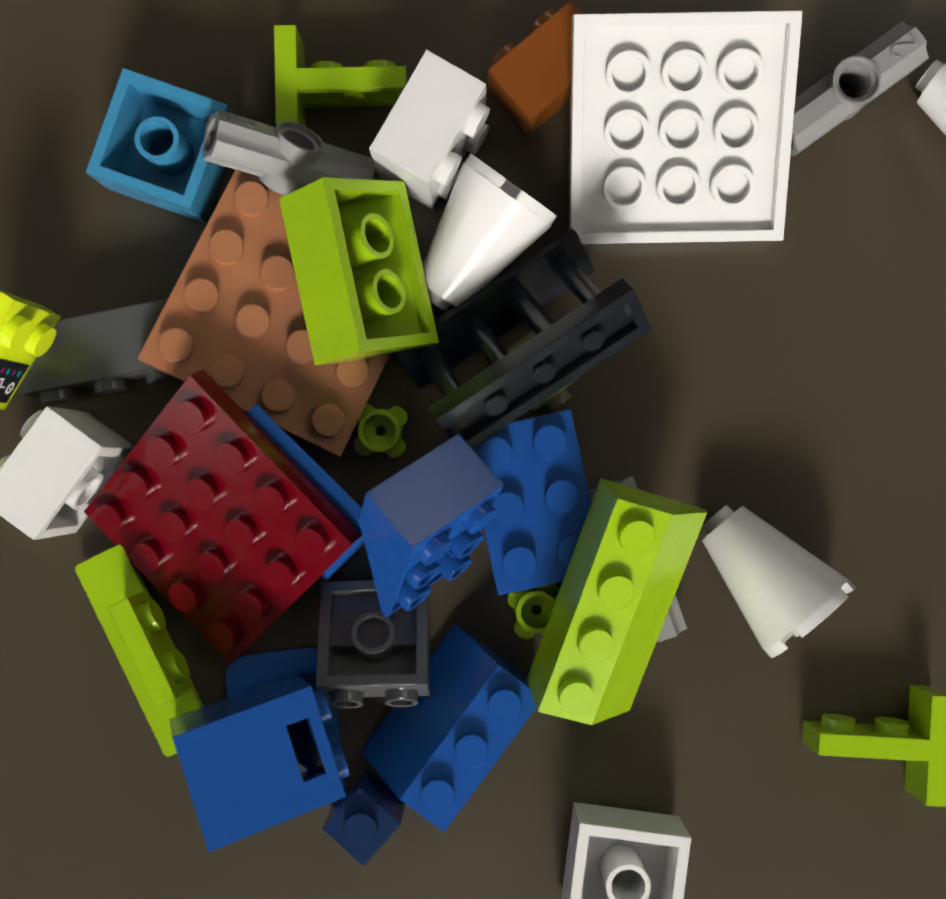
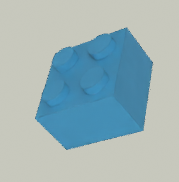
M123 68L86 173L108 190L207 224L227 167L204 161L202 147L205 128L210 115L215 114L217 109L234 113L228 104Z

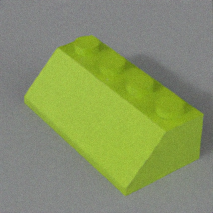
M600 478L527 677V683L538 712L594 725L630 711L707 515V511L704 508Z

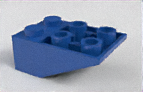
M459 434L377 485L365 495L359 523L381 612L386 618L401 607L406 612L414 609L429 596L432 591L430 586L444 577L449 582L462 574L473 561L469 557L471 552L484 539V536L481 534L483 527L492 520L497 512L493 506L503 488V484Z

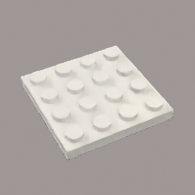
M803 11L572 15L568 230L571 228L575 230L582 244L783 241Z

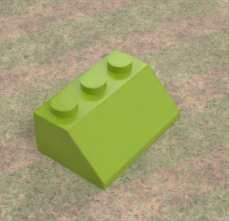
M323 177L279 198L315 366L356 361L439 343L405 181Z

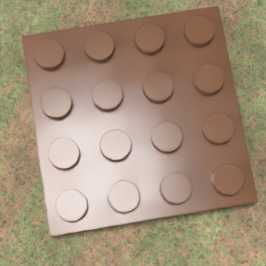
M235 170L137 359L182 382H185L189 375L204 369L244 412L247 413L257 404L283 431L334 456L340 457L390 354L356 361L315 366L279 198L284 195L268 188L260 181L258 176Z

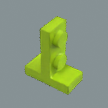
M274 25L276 127L281 121H292L306 126V108L394 106L408 82L406 66H396L394 62L388 60L368 61L364 67H343L338 62L319 61L313 63L311 68H305L304 44L296 25Z
M910 685L908 721L893 717H876L875 724L855 723V718L840 714H823L821 721L803 720L802 742L816 754L821 756L906 760L904 790L926 806L946 807L945 692L932 686Z

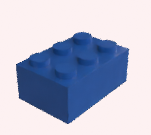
M571 410L511 422L472 448L503 484V488L493 506L497 512L492 520L483 527L498 596L563 582L591 506Z

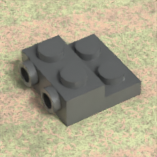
M374 580L321 581L316 688L317 690L322 689L325 698H330L331 706L337 708H358L363 706V697H385V704L388 706L411 707L418 704V696H430L429 596L414 609L406 612L401 607L386 618L381 612Z

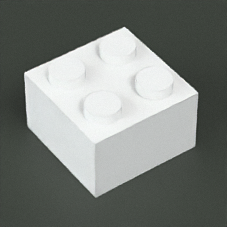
M426 50L369 148L379 179L405 181L407 195L434 210L441 197L448 200L460 171L458 170L459 165L468 151L474 155L482 145L489 130V125L485 124L490 112V108L486 106V83Z
M46 406L44 410L37 411L25 422L20 431V437L23 439L12 454L0 459V516L33 540L76 533L88 517L84 513L85 509L134 448V445L89 412Z
M574 802L561 899H684L691 836L680 817Z

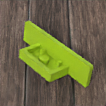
M119 544L76 565L75 571L163 754L166 757L177 754L172 738L169 719L204 706L189 677L188 664L182 653L175 648L166 629V620L161 608L152 600L137 567L130 561L124 548Z

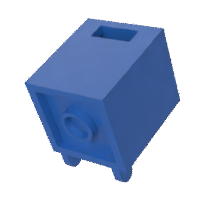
M296 673L169 719L172 738L208 852L346 797L341 779L349 776V770L340 745L338 743L333 744L330 735L326 734L324 724L332 722L325 695L322 689L316 690L313 683H307ZM298 721L300 722L314 767L302 773L286 727Z

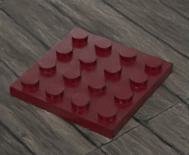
M204 369L189 375L84 511L116 546L120 544L124 548L130 561L230 665L362 536L350 521Z

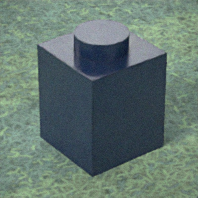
M367 769L345 792L346 797L337 800L331 807L322 828L362 866L370 860L401 826L405 804Z

